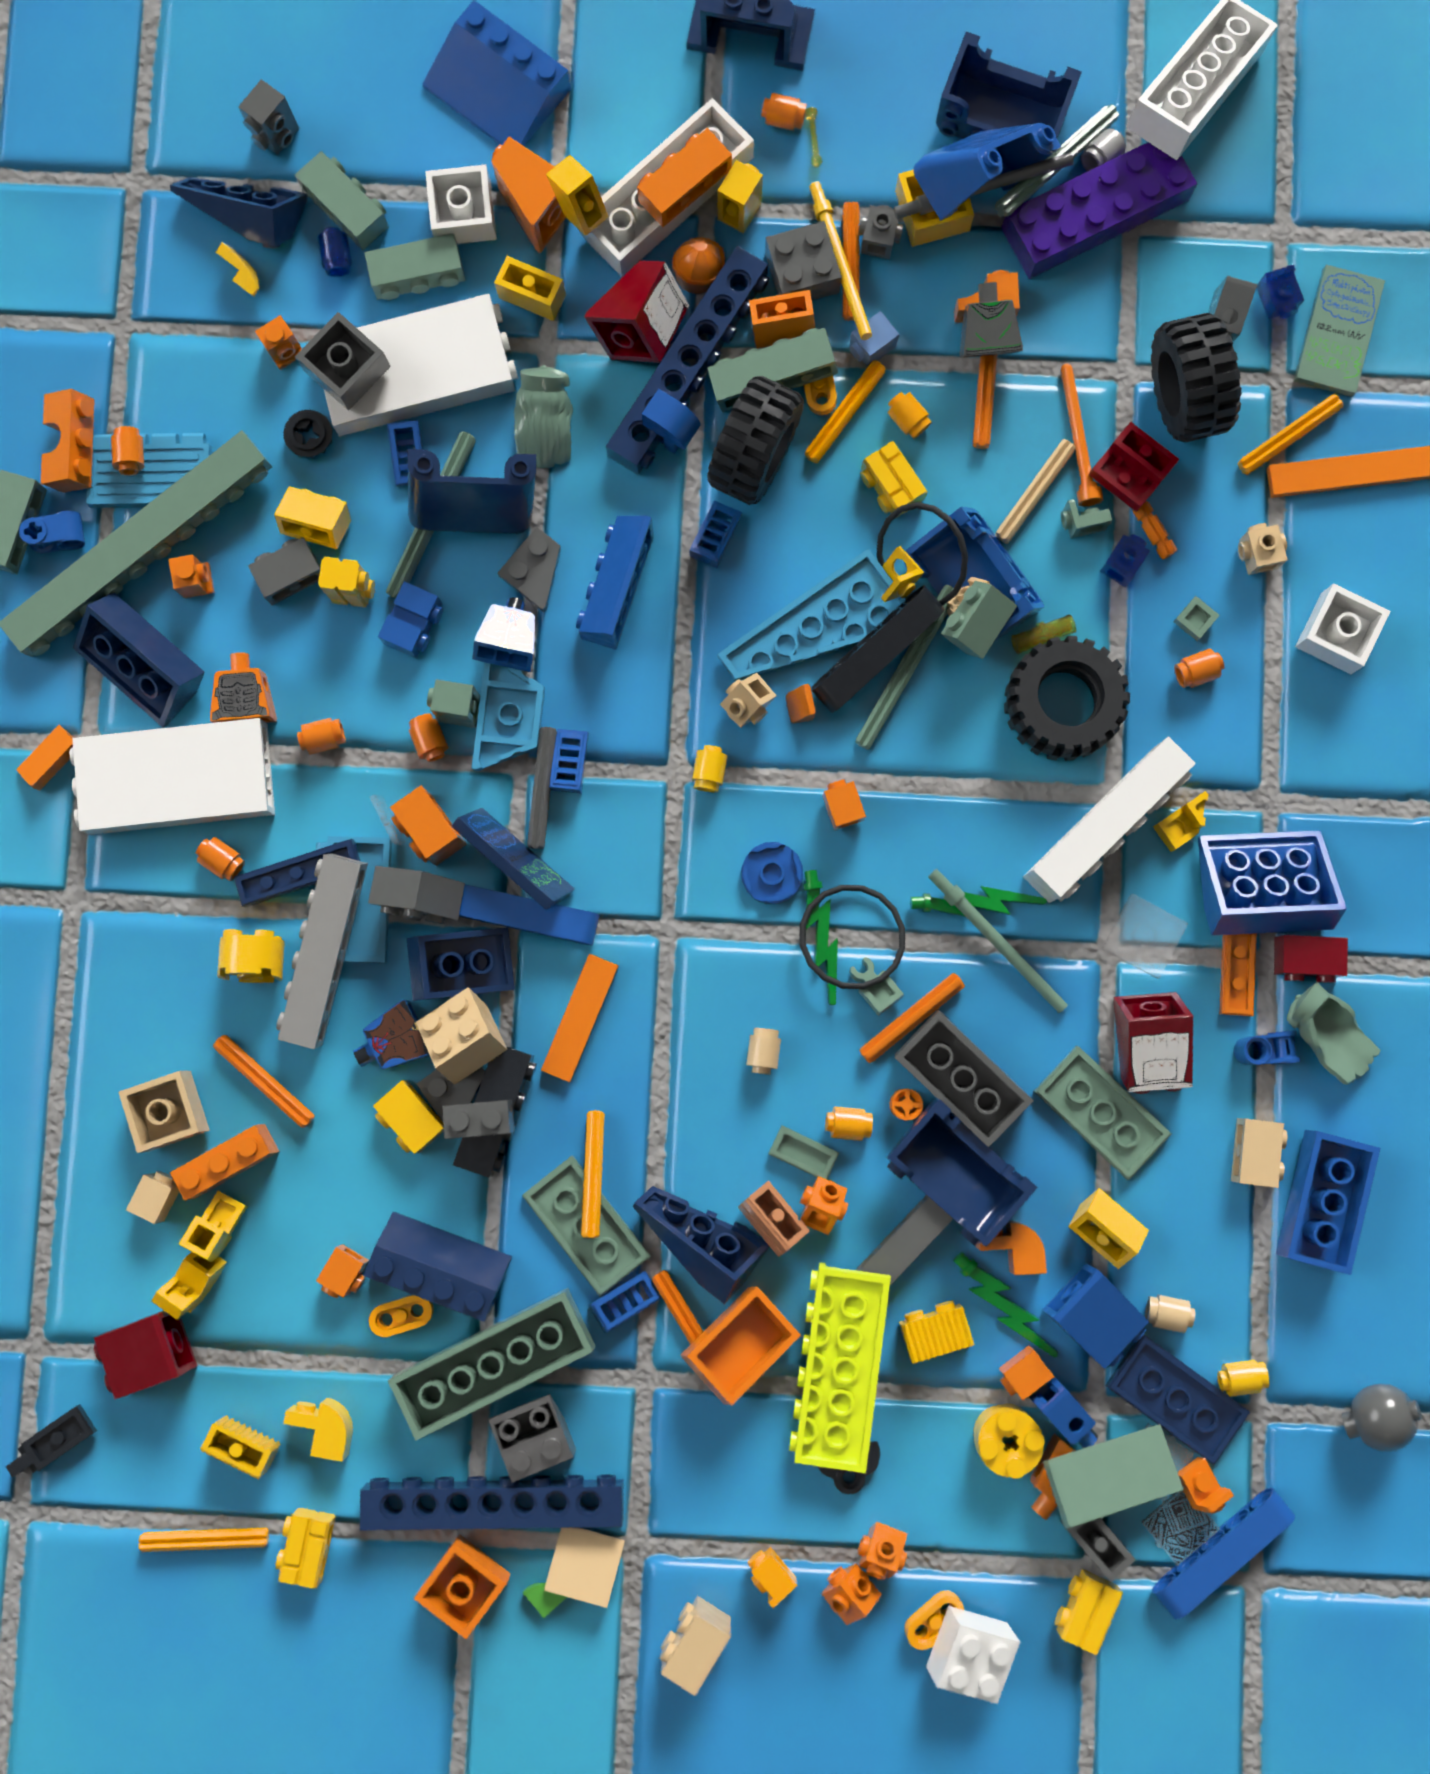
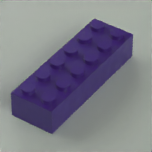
M1147 142L1024 202L1012 214L1005 216L1001 229L1030 280L1188 202L1198 183L1182 155L1176 160Z

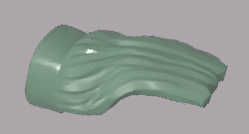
M545 365L540 366V368L521 370V387L516 394L514 408V435L517 454H536L537 468L553 467L555 463L561 465L571 460L572 443L570 421L573 405L565 390V387H568L570 384L568 374Z
M1318 982L1309 987L1303 994L1296 995L1286 1017L1287 1021L1294 1029H1299L1300 1036L1310 1045L1322 1066L1341 1083L1346 1085L1353 1083L1355 1079L1361 1078L1369 1070L1368 1064H1372L1374 1061L1373 1057H1377L1381 1050L1360 1029L1356 1022L1355 1011L1340 998L1329 994Z

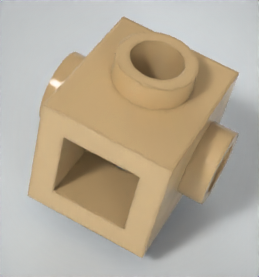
M1266 523L1251 526L1248 528L1247 533L1239 540L1238 554L1240 559L1245 561L1248 575L1278 569L1287 561L1285 552L1287 550V541L1285 535L1280 533L1278 524L1267 527Z
M755 673L743 681L739 679L729 686L726 690L728 696L720 705L727 712L728 716L741 728L749 722L755 725L762 720L768 713L765 708L777 695L759 674Z

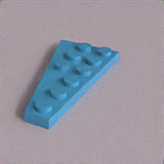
M868 548L718 653V658L733 679L737 681L739 679H746L755 673L762 674L852 647L858 644L906 598L897 597L887 602L881 599L893 581Z

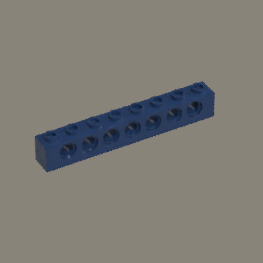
M736 246L607 443L606 450L609 458L637 475L640 474L643 468L648 469L656 456L654 451L659 443L664 444V438L643 425L642 412L658 388L688 408L689 403L687 400L692 393L697 394L705 381L703 376L708 367L715 365L719 361L721 356L719 351L724 343L729 344L737 332V327L735 326L741 318L746 319L749 315V300H753L757 293L761 295L766 289L770 280L768 277V264ZM741 284L745 286L746 289H744L743 291H735L732 289V287L734 285ZM719 309H726L730 313L726 316H719L715 312ZM702 334H711L714 338L710 341H703L699 337ZM693 358L698 363L694 366H686L683 364V361ZM671 383H677L682 386L678 391L674 392L666 388ZM638 433H645L649 436L644 442H637L633 439Z
M612 1474L598 1475L597 1480H584L582 1475H567L564 1477V1480H551V1476L537 1475L533 1476L532 1480H517L514 1482L511 1481L510 1476H502L499 1478V1481H487L485 1476L468 1477L467 1481H454V1477L444 1476L435 1478V1482H422L420 1477L403 1478L402 1482H389V1478L377 1477L370 1479V1483H366L360 1490V1531L622 1527L624 1521V1479H616V1475ZM555 1493L561 1494L566 1499V1505L555 1507L551 1504L549 1497ZM586 1493H593L598 1497L599 1504L594 1507L586 1506L582 1501V1496ZM489 1494L498 1496L501 1506L498 1508L489 1507L486 1504L485 1496ZM528 1494L532 1497L534 1505L529 1508L522 1507L518 1503L517 1496ZM463 1495L468 1500V1507L464 1509L456 1507L453 1502V1496ZM389 1496H398L403 1502V1508H392L388 1501ZM421 1496H431L435 1500L436 1507L433 1509L425 1508L421 1503Z

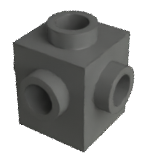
M870 205L868 217L862 216L858 235L863 236L861 254L890 260L893 243L900 244L904 226L903 224H898L899 219L895 218L893 208L886 205Z

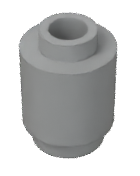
M1114 129L1104 130L1084 148V152L1081 155L1083 167L1090 171L1124 154L1126 144L1123 135Z

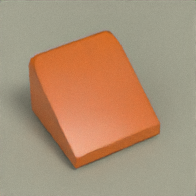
M804 684L786 694L791 723L795 724L813 720L816 711L809 684Z

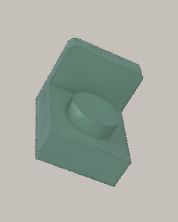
M1074 499L1068 500L1061 512L1062 526L1064 530L1068 529L1070 538L1105 531L1112 522L1109 509L1099 511V508H1091L1083 511L1079 516Z

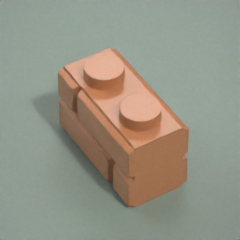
M769 1180L738 1206L739 1210L778 1257L810 1232L803 1221L797 1219L798 1215Z

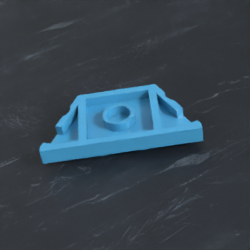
M484 663L471 768L473 771L486 769L538 749L545 687L534 679L527 677L518 669Z

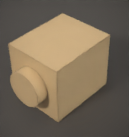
M156 1171L155 1174L143 1175L126 1211L153 1224L164 1222L179 1193L177 1185L173 1183L172 1176L161 1171Z

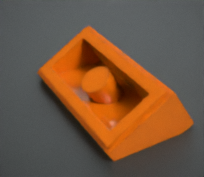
M58 725L16 769L17 772L32 788L40 791L70 760V748L73 747L74 737L61 725Z

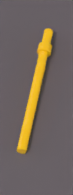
M813 182L810 184L809 189L814 201L813 210L816 219L821 222L825 221L842 277L841 283L861 340H868L872 337V332L832 218L834 212L831 203L825 198L820 182Z

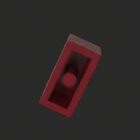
M1298 935L1274 937V975H1284V981L1303 982L1304 976L1316 977V982L1336 983V978L1347 976L1348 938Z

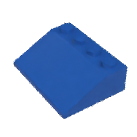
M475 0L471 2L455 21L422 83L423 88L501 145L504 144L508 137H511L525 146L571 90L568 69Z
M1321 831L1199 836L1198 838L1204 911L1211 935L1334 930L1347 909Z

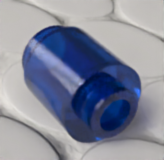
M337 227L325 228L317 237L322 268L325 269L328 276H345L350 273V266L352 265L348 235Z

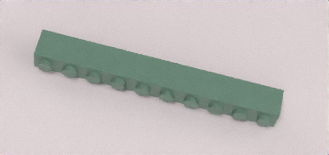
M241 430L0 621V627L21 653L31 657L43 654L50 648V643L58 636L67 635L74 629V624L84 616L88 604L112 593L118 595L123 590V585L130 579L142 576L147 571V566L154 560L166 557L171 552V547L178 541L190 538L195 533V528L202 522L214 519L219 514V509L226 503L238 500L244 494V489L250 484L262 481L268 475V470L272 468V465L253 441Z

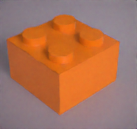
M422 785L390 807L395 814L391 820L401 833H404L407 838L410 836L413 839L409 845L417 857L425 863L430 861L437 866L467 845L461 835L453 829L451 821L432 794Z
M459 1534L422 1584L414 1599L467 1639L503 1590L511 1573Z

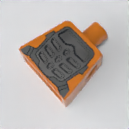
M248 653L230 654L231 670L217 671L214 675L210 722L217 723L260 718L266 723L277 722L266 674L259 668H250Z

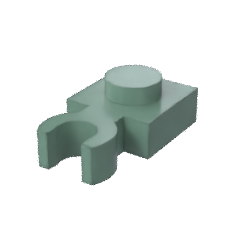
M864 957L862 960L863 965L867 968L865 973H859L853 966L849 971L851 978L860 983L877 978L885 972L882 971L876 975L874 964L868 957ZM889 976L879 984L866 989H859L861 996L878 1016L904 996L903 992Z

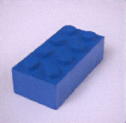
M1304 1131L1277 1245V1255L1351 1275L1381 1148L1319 1131Z

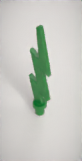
M817 870L804 872L806 884H803L804 891H807L806 908L820 894V888H823L822 881H818ZM830 898L821 907L818 904L812 910L806 924V930L816 922L814 963L819 967L826 961V975L837 979L838 938L828 946ZM827 982L828 1004L832 1006L836 1004L837 986Z
M980 886V888L987 897L964 892V897L973 907L1010 915V913L1001 901L1044 905L1047 902L1046 898ZM923 893L922 897H910L911 909H922L923 912L936 910L966 917L955 905L951 906L944 899L931 897L930 893Z
M960 1252L953 1259L961 1268L960 1273L964 1277L969 1276L982 1284L981 1286L971 1287L969 1290L1009 1315L997 1317L1000 1322L1052 1357L1058 1356V1351L1025 1324L1027 1322L1040 1321L1039 1318L998 1293V1291L1011 1289L1009 1285L978 1267V1263L973 1258L969 1259L963 1252Z

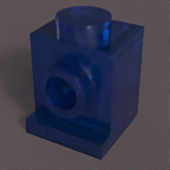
M1294 264L1265 273L1257 284L1256 288L1268 320L1280 316V319L1291 317L1298 312V308L1304 302L1294 274L1296 270Z
M1124 534L1099 572L1126 588L1150 552L1149 549L1145 548V540L1134 534H1131L1130 537ZM1124 552L1132 556L1134 559H1127L1124 555Z

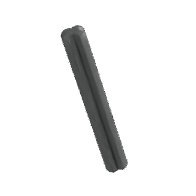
M541 727L539 731L527 845L531 849H543L545 847L551 793L549 785L557 735L556 729L552 727Z

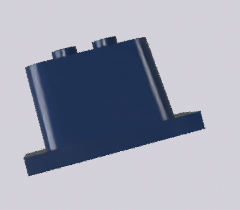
M695 0L686 42L687 49L716 55L722 27L779 38L774 66L803 71L815 9L793 5L790 0Z

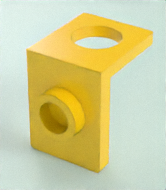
M901 546L894 550L882 566L893 582L881 599L887 602L897 597L902 599L907 597L916 588L915 583L924 573ZM897 559H901L906 563V574L899 576L896 573L894 563Z

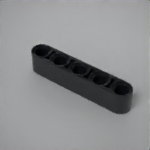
M925 585L919 587L811 687V691L831 713L837 711L935 622L945 611V608Z

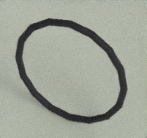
M920 502L899 506L885 519L878 534L877 560L881 566L884 565L882 555L884 536L891 521L898 515L913 509L935 513L948 523L957 537L962 556L960 577L953 591L943 599L938 600L944 606L958 595L967 576L968 553L964 537L953 519L936 506Z
M839 885L823 891L807 906L799 925L800 948L807 965L823 981L842 989H866L883 982L898 968L905 951V927L897 908L883 894L863 885ZM841 891H861L879 899L892 912L899 928V949L892 965L879 977L864 983H843L826 975L813 962L806 946V924L812 910L825 897Z

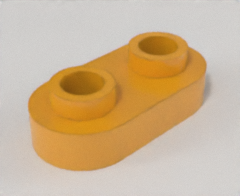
M833 375L804 385L807 405L814 414L827 415L835 409L837 393ZM820 397L828 399L825 404H818L817 400Z
M415 1295L399 1298L374 1308L369 1316V1326L372 1332L380 1337H389L428 1323L433 1316L434 1306L431 1301ZM415 1304L423 1307L422 1315L414 1314L413 1306ZM383 1314L391 1315L392 1323L390 1325L382 1321Z
M938 1592L907 1619L904 1632L912 1647L918 1650H926L934 1646L948 1607L940 1609L942 1605L949 1603L951 1607L964 1610L962 1602L954 1592ZM925 1625L921 1631H916L918 1626Z

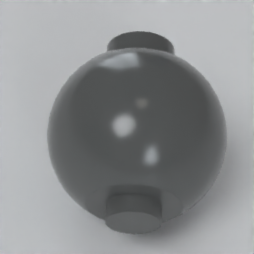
M1373 1384L1357 1393L1352 1401L1350 1411L1342 1413V1420L1350 1439L1361 1437L1367 1446L1375 1450L1391 1452L1404 1448L1414 1439L1418 1431V1421L1422 1420V1414L1417 1401H1411L1409 1396L1401 1389L1389 1384Z

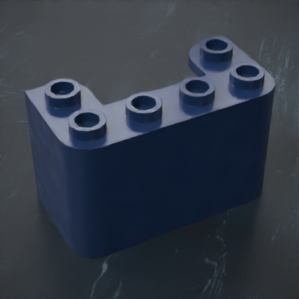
M966 31L940 99L936 118V125L940 132L948 137L955 136L964 139L981 131L1043 123L1052 127L1058 139L1082 71L1067 66L1066 72L1062 76L1054 77L1056 72L1050 70L1047 78L991 59L992 50L987 48L986 52H984L979 47L980 36Z

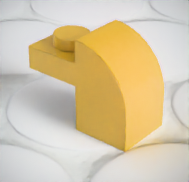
M217 1191L202 1217L195 1216L179 1245L209 1262L214 1261L231 1240L232 1236L230 1235L247 1209V1206Z
M191 1252L183 1259L175 1276L155 1293L151 1301L178 1320L187 1311L191 1313L200 1304L219 1278L227 1262L219 1256L214 1261L209 1262Z
M326 1398L320 1403L319 1409H316V1404L297 1402V1405H292L285 1411L283 1424L315 1429L310 1456L342 1462L349 1455L353 1436V1423L349 1412L341 1403L334 1399Z

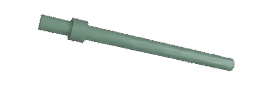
M937 868L928 876L944 894L943 898L951 906L955 905L1058 1013L1068 1006L1050 985L964 897L965 893L957 884L953 886Z

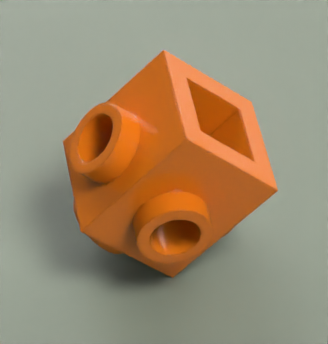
M818 1176L813 1186L807 1185L802 1194L800 1203L804 1205L800 1220L806 1226L829 1235L836 1221H842L849 1203L845 1202L844 1199L848 1188Z
M876 1522L869 1528L868 1535L862 1536L857 1550V1554L861 1556L859 1567L867 1569L866 1573L869 1576L880 1580L892 1577L897 1573V1570L901 1572L907 1558V1552L903 1551L907 1533Z
M857 1563L845 1569L842 1566L835 1569L827 1578L829 1584L821 1594L830 1604L831 1609L840 1616L846 1625L866 1617L882 1595Z

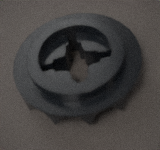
M302 410L296 412L287 420L283 436L285 444L294 454L300 458L310 457L314 459L316 455L325 453L328 445L332 443L333 429L329 420L322 413L315 410ZM313 426V432L318 438H309L308 442L305 443V438L299 432H308Z

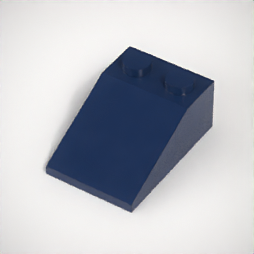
M508 927L406 938L413 1001L454 997L467 987L475 994L515 990Z

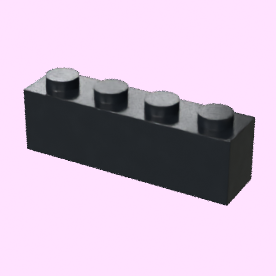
M506 1046V1051L488 1062L474 1103L512 1100L514 1117L515 1111L521 1112L527 1094L522 1091L526 1080L532 1081L537 1063L533 1062L534 1055ZM514 1132L462 1137L453 1166L488 1178L492 1177L494 1172L499 1173L501 1171L506 1156L501 1152L505 1141L510 1142Z

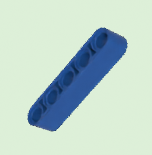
M466 884L459 917L591 946L594 944L600 917L597 913L557 904L549 909H544L534 899Z
M1270 1487L1261 1491L1220 1526L1218 1530L1213 1532L1204 1542L1161 1577L1153 1586L1152 1593L1174 1619L1183 1618L1287 1529L1294 1521L1295 1514L1273 1488Z

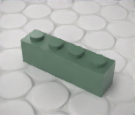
M825 328L809 329L801 336L792 339H780L774 342L772 346L763 349H751L746 351L743 356L734 359H721L715 365L708 367L715 397L722 412L733 408L740 393L753 377L764 376L789 389H794L839 373Z

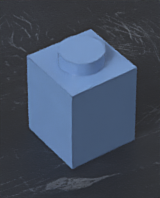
M881 311L868 320L872 332L870 339L861 340L858 329L851 332L849 349L854 358L859 362L862 360L867 367L873 360L878 361L897 347L899 333Z

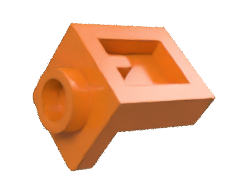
M1197 1457L1177 1472L1183 1492L1194 1510L1210 1514L1217 1513L1234 1496L1231 1489L1220 1487L1205 1458Z

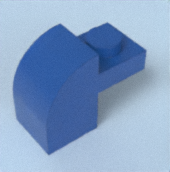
M659 388L642 412L643 425L664 438V448L673 454L676 453L678 448L685 450L701 426L699 419L690 409Z

